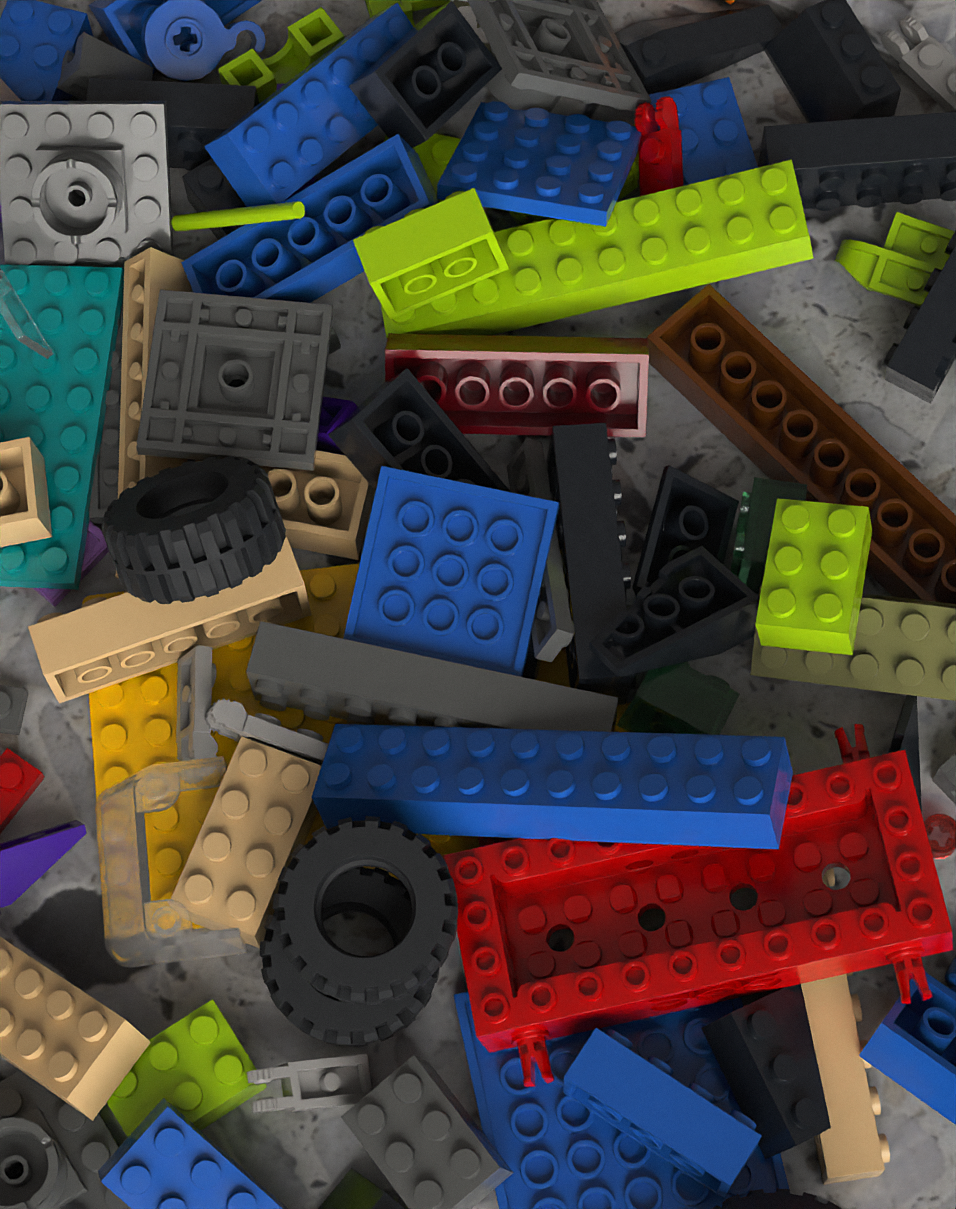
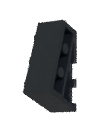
M801 984L784 987L701 1028L743 1114L757 1125L754 1131L762 1136L758 1145L765 1159L791 1149L831 1128Z

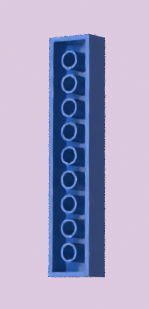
M335 724L314 787L312 799L326 829L338 825L337 820L351 817L352 821L365 820V816L380 817L381 821L393 823L395 820L405 824L408 830L415 834L547 840L558 838L572 841L779 849L793 770L785 737Z

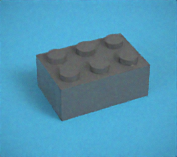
M415 1055L410 1057L341 1116L409 1209H472L514 1173L431 1064Z

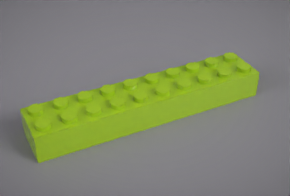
M792 159L616 202L606 227L550 218L496 231L494 233L509 267L508 270L393 319H389L382 305L381 309L386 338H388V333L495 335L814 259Z

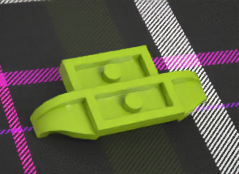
M896 212L883 248L862 241L844 239L840 244L835 261L839 262L851 274L853 279L867 291H875L921 307L928 295V292L924 291V287L935 268L942 270L950 255L944 252L955 231Z

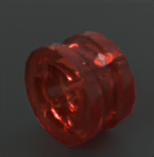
M945 814L932 815L924 821L927 835L930 836L932 834L933 827L939 826L941 833H949L951 838L948 837L945 847H940L937 840H929L933 858L944 859L956 850V821Z

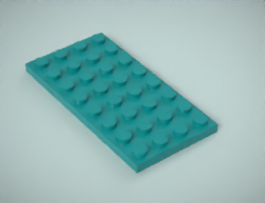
M0 264V442L30 437L43 455L52 528L51 538L0 547V586L79 590L90 519L89 506L97 454L100 453L107 407L105 404L106 395L110 387L112 356L116 347L119 327L117 325L118 317L120 320L123 301V268Z

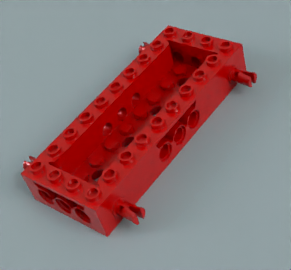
M854 724L855 747H851L843 727L835 730L834 735L838 742L843 764L792 776L779 849L572 841L551 838L550 840L517 838L507 841L506 838L478 837L480 847L443 855L457 893V934L478 1040L489 1053L518 1047L524 1078L523 1084L526 1087H534L535 1062L538 1064L544 1081L547 1084L554 1081L546 1040L595 1030V1028H604L888 964H893L902 1004H911L910 979L915 981L922 1000L930 999L932 992L929 989L921 957L953 950V934L906 751L901 750L870 757L864 734L865 729L862 724ZM834 867L845 869L850 874L849 883L844 888L838 890L828 888L823 882V877L829 869ZM749 888L757 893V902L751 909L738 910L731 904L732 895L738 889ZM652 908L663 911L666 919L660 929L647 931L640 926V918L645 911ZM559 929H568L574 933L572 946L562 952L552 950L549 946L551 935Z

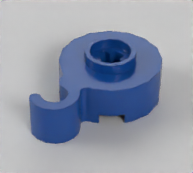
M166 0L151 11L148 18L143 22L140 37L143 55L152 67L164 77L180 81L200 79L213 71L227 51L234 49L237 36L241 31L249 33L251 36L250 49L253 48L255 52H262L266 42L263 30L255 22L247 20L237 21L225 28L216 12L200 0ZM181 27L187 28L188 34L193 36V44L187 45V51H180V44L174 45L173 36L181 33Z

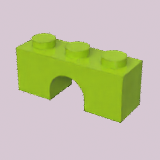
M320 7L287 27L288 40L275 55L261 59L252 48L220 67L218 71L221 84L256 86L260 104L277 91V83L286 84L342 41L345 36L325 10Z

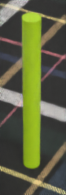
M295 201L180 214L173 216L171 225L175 231L180 232L301 219L305 214V207L302 202Z

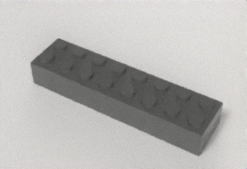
M263 621L259 623L246 670L254 698L260 701L259 704L274 711H285L286 707L303 710V714L307 717L321 721H327L331 716L347 720V724L604 732H614L616 726L618 697Z

